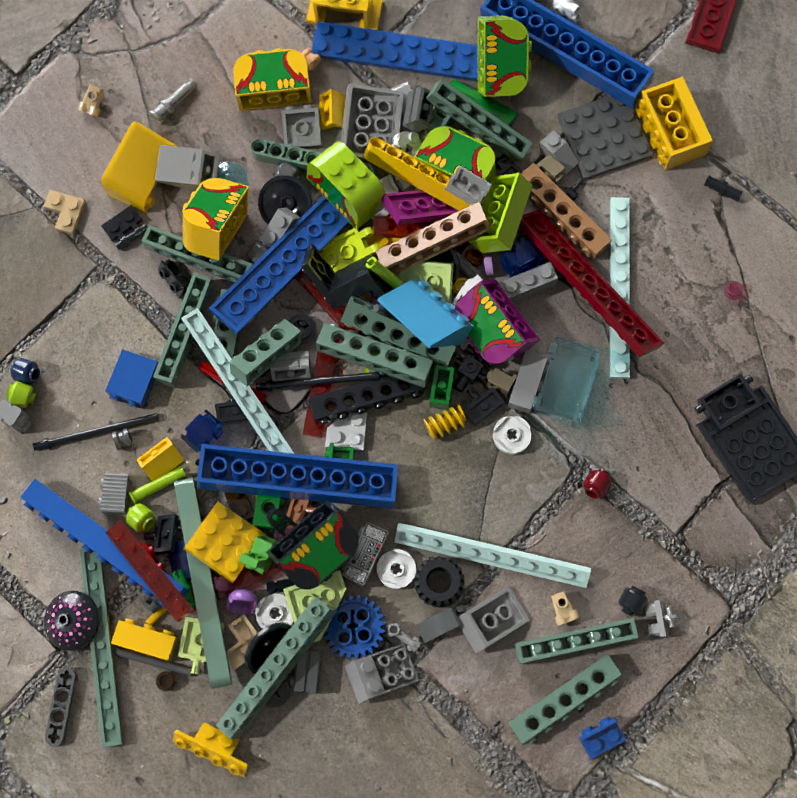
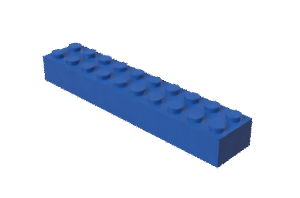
M486 0L480 7V17L508 16L522 23L528 31L529 41H531L532 45L531 50L632 109L638 102L641 91L646 90L652 83L655 70L534 0Z
M202 444L197 489L320 502L327 500L329 503L393 509L396 497L398 465Z

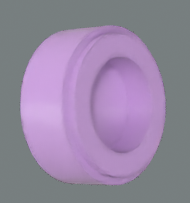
M485 257L486 275H494L492 257Z

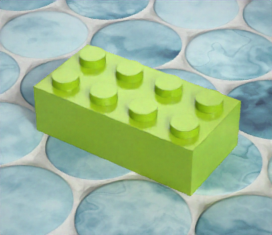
M520 173L491 177L489 181L492 186L481 206L492 229L469 240L481 253L507 251L512 248L533 186Z

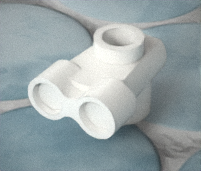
M574 0L553 1V9L556 14L564 15L573 23L578 22L580 6L575 4Z

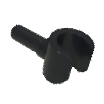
M582 178L567 191L566 195L572 201L579 196L576 190L584 181Z

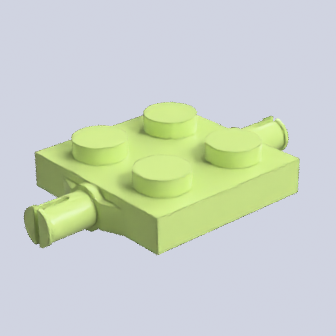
M185 617L178 657L193 661L191 673L199 675L201 663L206 662L199 619ZM221 623L224 634L225 623Z

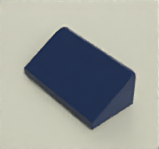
M184 540L176 542L175 552L169 554L172 573L176 572L179 579L177 570H183L186 581H191L187 553L184 550L185 542Z

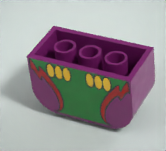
M497 280L480 281L456 305L455 310L465 315L473 325L467 339L473 344L475 352L490 363L496 364L518 359L525 354V351L531 349L540 341V338Z

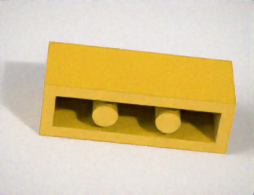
M127 618L125 622L118 621L111 644L172 661L178 638L174 637V632L163 629L162 633L155 631L156 627L144 624L143 627L136 625V621Z

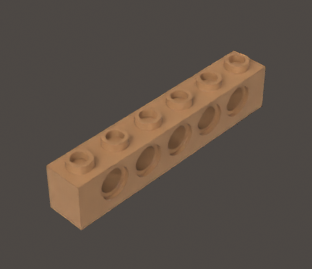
M532 163L521 173L532 185H539L541 187L540 189L532 187L529 195L530 201L535 206H539L543 210V214L548 219L551 218L560 231L567 233L570 241L575 245L578 244L586 257H591L595 260L610 246L612 239L535 163ZM550 197V198H552L554 201H553V202H547V201L545 200V198ZM564 210L567 214L560 215L558 211ZM577 223L580 227L574 228L571 226V224ZM584 236H590L593 240L587 241L584 239Z
M480 202L440 221H436L430 226L419 229L415 233L403 237L390 245L382 247V249L376 251L379 262L396 275L492 228Z

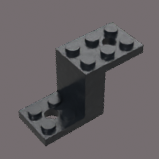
M314 244L307 247L301 265L302 271L306 276H309L314 287L322 293L325 301L333 309L348 303L351 295L358 298L372 291L373 296L378 299L394 290L366 267L367 260L375 257L373 253L335 272Z

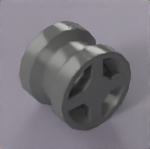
M128 428L123 429L122 432H112L118 451L122 450L125 446H133Z

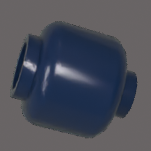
M19 358L10 367L11 377L14 381L30 385L37 381L40 376L38 364L28 359Z

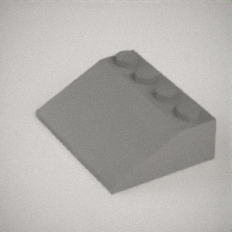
M349 83L346 90L341 142L362 162L371 163L364 158L371 138H379L393 145V137L400 132L404 92Z

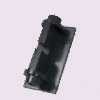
M168 259L163 262L161 260L158 273L168 283L170 290L180 299L183 291H187L190 282L183 274L179 277L176 276L181 271L174 261Z

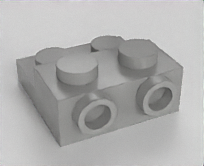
M304 105V109L288 106L285 107L286 110L281 111L284 144L295 147L321 145L319 108H315V105Z

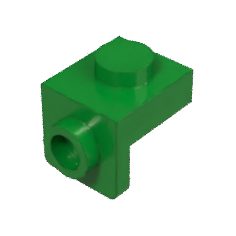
M329 443V449H326L325 457L354 460L355 450L354 447H336L334 443Z

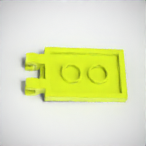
M370 226L361 231L353 228L337 236L321 254L336 272L371 253L376 256V251L381 249V246L378 243L368 246L366 239L376 236Z

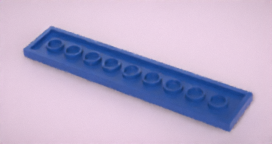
M317 21L312 51L322 59L478 82V45Z
M323 196L209 307V311L238 335L302 271L301 265L307 247L314 244L321 253L350 223Z

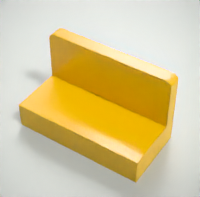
M330 89L319 95L320 129L326 131L334 126L342 128L346 94Z
M166 437L136 461L151 481L169 473L181 464L184 458L169 438Z

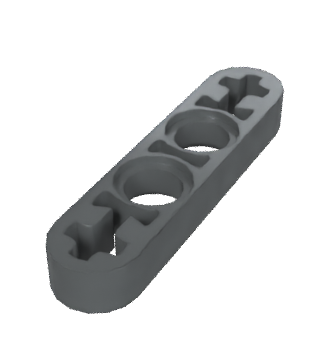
M69 667L62 668L56 678L45 734L46 743L50 746L62 745L66 737L77 681L76 671ZM67 671H69V675H72V678L67 680L66 685L70 686V689L60 688V684L65 685L66 681L62 678L63 674H67ZM61 691H66L68 693V700L62 703L59 701L58 695ZM58 711L64 713V720L60 723L54 720V715ZM52 725L63 726L62 729L57 730V735L60 736V739L53 743L54 740L51 739V735L55 734L56 728H52Z

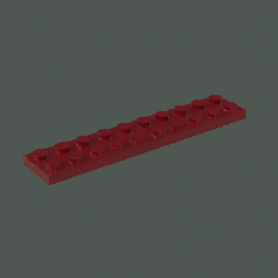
M540 210L522 215L519 229L543 252V255L555 265L556 269L568 279V282L580 292L581 296L593 306V309L606 320V323L618 333L619 337L631 347L635 354L642 357L659 349L664 344L658 335Z

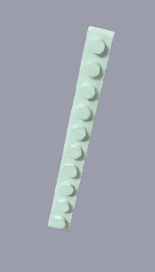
M611 197L610 285L630 306L629 198ZM610 326V379H629L630 346Z
M196 308L182 317V321L268 451L294 454L250 386L244 385L231 375L230 361L232 359L199 309Z
M398 523L394 543L584 588L587 587L591 568L403 523Z

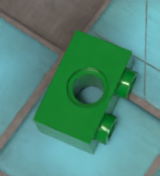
M435 365L430 396L431 408L449 410L454 367Z
M257 495L252 525L259 529L277 531L267 522L265 508L268 505H274L275 508L281 510V507L285 506L286 498ZM273 515L274 520L282 525V520L277 515Z

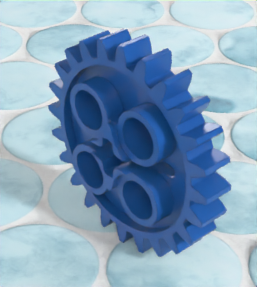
M350 595L349 601L342 597L343 603H339L336 609L337 612L332 617L325 631L328 635L324 637V640L330 641L327 646L329 648L334 647L333 653L335 654L340 651L339 656L341 658L347 654L348 660H351L353 655L356 660L360 658V654L366 657L368 651L374 654L372 648L376 647L379 649L380 646L377 642H384L381 634L387 633L382 629V627L387 625L386 622L381 621L385 618L384 614H379L382 609L380 607L374 609L376 603L372 601L369 604L368 597L363 601L360 595L357 596L356 600ZM352 610H355V613H354V622H355L356 625L359 626V627L355 628V633H356V638H357V645H354L355 633H354L353 630H351V628L354 627V622H353V617H352ZM362 612H367V619L360 621L359 615ZM347 614V622L340 623V617ZM369 632V638L366 641H361L362 633ZM344 634L350 635V640L347 643L341 642Z

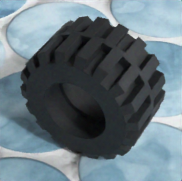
M432 556L428 560H424L417 568L414 577L415 590L425 604L442 608L457 601L463 591L464 575L462 574L461 567L455 561L450 560L449 557ZM444 571L450 576L451 585L446 592L435 593L430 590L427 580L432 572Z

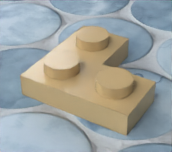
M49 190L43 207L60 213L55 225L56 231L74 235L86 201L82 198Z
M245 614L228 625L239 641L227 650L228 662L234 670L245 664V653L248 644L258 633Z

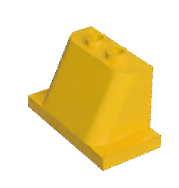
M310 0L307 23L317 25V21L325 22L327 11L333 10L360 14L362 17L359 28L378 30L383 0Z

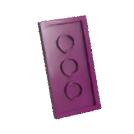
M422 190L387 193L383 195L381 200L397 225L439 221L453 213L459 212V210Z

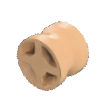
M306 48L301 53L306 59L308 70H314L319 64L321 57L318 54H314L310 48Z

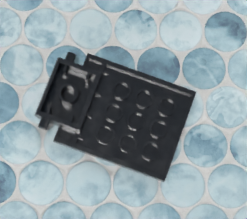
M738 374L698 398V406L694 409L697 414L703 412L707 417L696 424V426L748 504H751L797 476V436L764 387L761 385L752 390L749 386V383L753 382L752 376L743 377L742 374Z

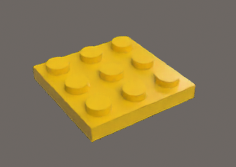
M217 502L186 544L184 550L233 583L245 566L244 563L239 561L240 555L251 552L255 537L266 534L220 502Z

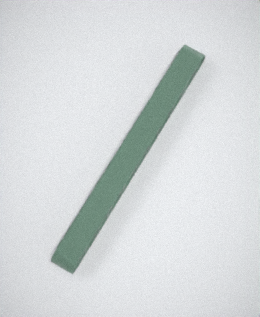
M193 477L174 481L185 546L202 524ZM186 551L211 688L232 685V678L212 571L209 566Z

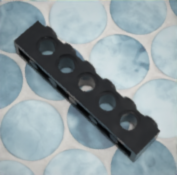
M388 375L377 380H370L308 398V405L314 424L325 425L330 423L332 419L338 418V420L348 418L353 413L360 415L366 413L367 409L374 407L375 409H381L388 403L398 404L409 397L412 399L419 398L425 392L426 387L424 388ZM406 384L409 389L402 390L399 385ZM388 389L391 394L385 396L381 393V390ZM369 394L372 396V400L366 401L362 396ZM351 399L354 405L347 406L344 401ZM332 404L336 409L328 411L326 406Z

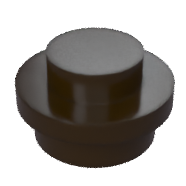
M163 671L157 676L156 685L162 691H170L176 685V677L172 672Z

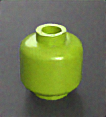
M19 381L10 384L6 394L8 402L20 408H26L28 404H33L36 396L33 393V386Z
M140 503L131 506L127 510L126 522L134 530L142 533L153 528L155 514L147 506Z

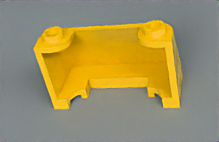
M134 121L127 130L102 176L101 185L106 194L143 212H147L148 208H151L155 201L152 191L157 183L155 175L160 145H176Z

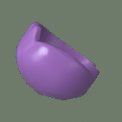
M237 589L230 593L226 608L231 613L237 615H251L257 608L258 600L253 592L246 589Z

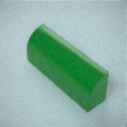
M455 79L450 82L451 86L509 127L513 125L519 115L518 112L489 97H484L478 91Z

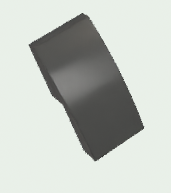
M453 607L417 624L416 627L424 643H427L457 628L461 624Z

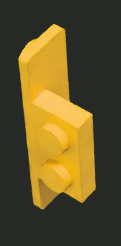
M204 722L195 738L179 730L175 731L173 743L179 748L187 749L197 757H204L214 765L230 770L234 775L245 777L248 764L232 757L239 744V739H230L221 730Z

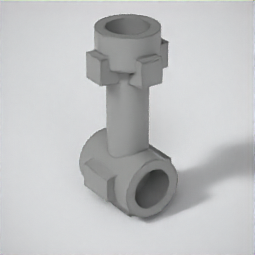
M397 622L395 624H388L386 628L388 629L389 637L396 636L408 645L406 649L410 652L411 650L415 652L421 644L419 638L415 636L412 639L400 630V625Z

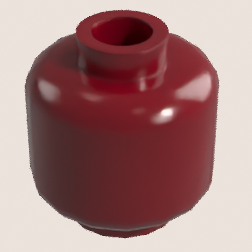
M591 470L583 483V488L589 497L593 499L602 498L607 494L612 480L605 470Z

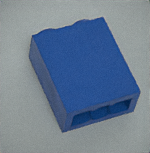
M122 349L105 392L113 401L120 402L123 400L133 408H138V406L144 408L155 382L153 376L158 361Z

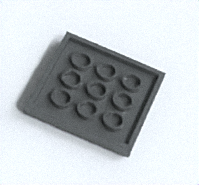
M611 96L557 114L567 143L579 161L577 167L583 180L646 160L653 155L634 109Z

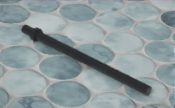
M369 372L278 382L268 380L266 383H257L256 390L272 392L274 389L380 379V373Z
M155 413L57 438H44L43 441L33 443L34 451L44 448L48 450L52 446L158 421V415Z

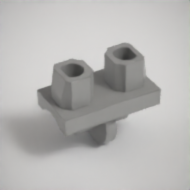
M657 600L654 601V604L645 606L647 617H657V624L648 625L649 635L670 637L667 620L669 628L675 627L674 619L680 618L679 614H673L672 607L666 608V615L663 601Z

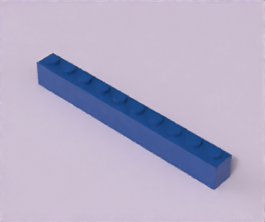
M34 479L20 498L25 501L24 506L32 512L35 509L40 512L38 514L39 517L46 522L49 519L53 521L54 528L61 533L64 530L68 532L67 537L76 544L78 541L83 543L82 548L90 554L93 551L97 553L98 560L105 565L108 562L112 564V570L120 576L123 573L127 575V581L135 587L138 584L144 588L142 592L150 598L153 595L159 599L157 603L165 609L171 607L175 610L189 592L181 583L38 480Z

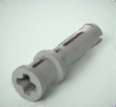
M189 78L167 100L160 101V105L157 108L149 111L152 119L156 123L161 124L162 120L168 114H172L174 108L198 87L196 82Z

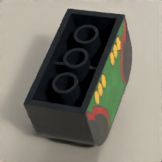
M325 500L266 553L297 587L309 590L328 581L336 570L347 564L358 548L359 539L357 532L342 513Z

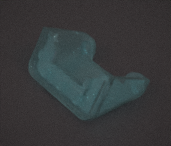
M556 337L555 343L551 342L548 354H551V360L541 393H539L538 397L534 396L532 407H534V412L570 427L580 429L599 366L601 349Z

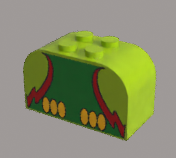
M508 16L478 17V92L484 97L516 95L525 88L528 82V71H531L529 52H531L532 45L531 41H529L526 27L519 21Z
M447 126L437 127L430 131L414 158L449 177L453 173L455 174L459 166L487 182L490 181L491 177L496 176L493 150L481 139L472 138L462 130L457 131Z
M335 142L307 164V179L356 230L384 208L385 205L381 201L383 195L386 194L383 185L369 168L342 142Z

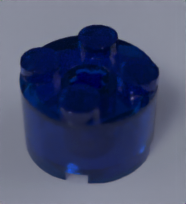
M526 237L520 238L517 243L513 244L511 250L500 251L499 262L509 278L529 271L537 264L541 266L543 262L533 243Z
M207 409L204 410L205 415H197L185 428L187 431L185 436L183 434L180 435V438L196 453L201 452L202 444L210 445L214 438L218 440L224 434V425Z

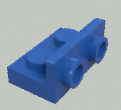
M608 716L599 721L600 726L594 729L590 726L581 731L582 735L578 738L590 759L626 740L617 724L616 718L610 719Z

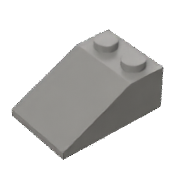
M509 586L458 617L461 624L460 628L475 653L480 652L529 621L528 616Z

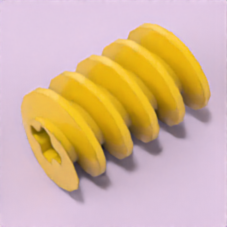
M459 404L456 405L457 410L453 407L449 408L450 414L443 410V417L436 413V420L429 416V423L423 419L429 435L435 441L437 440V434L444 437L445 430L448 434H451V427L455 431H458V424L465 428L466 418Z

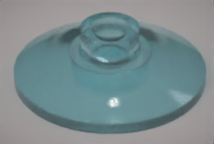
M224 162L218 165L216 178L246 186L247 174L240 164ZM230 174L231 177L226 179L225 176Z

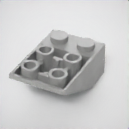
M160 145L155 181L196 191L203 181L217 177L220 154L203 149Z
M405 643L354 660L345 665L359 704L419 681Z

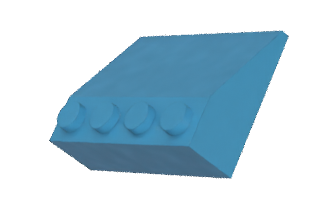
M423 279L410 280L379 297L377 300L428 348L463 344L473 328V325L465 315L455 310L456 308L453 304L445 301L442 298L443 296L439 292L434 291L430 284Z

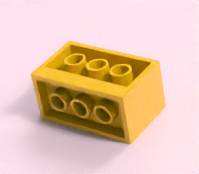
M683 76L641 91L636 113L643 121L645 133H648L651 138L650 144L652 148L657 151L659 164L663 165L665 170L706 156L713 140Z

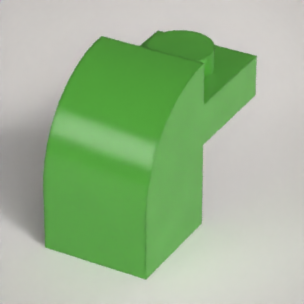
M266 535L255 537L251 552L242 553L239 561L244 563L246 568L262 574L265 573L273 564L266 551L278 541Z

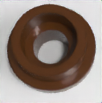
M472 248L465 253V259L471 265L479 266L482 263L483 255L479 250Z

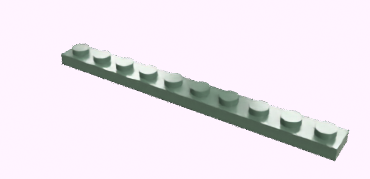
M82 548L80 549L84 593L93 599L99 611V627L95 637L90 642L101 746L104 748L122 745L123 737L103 563L97 559V553L93 551L90 554Z

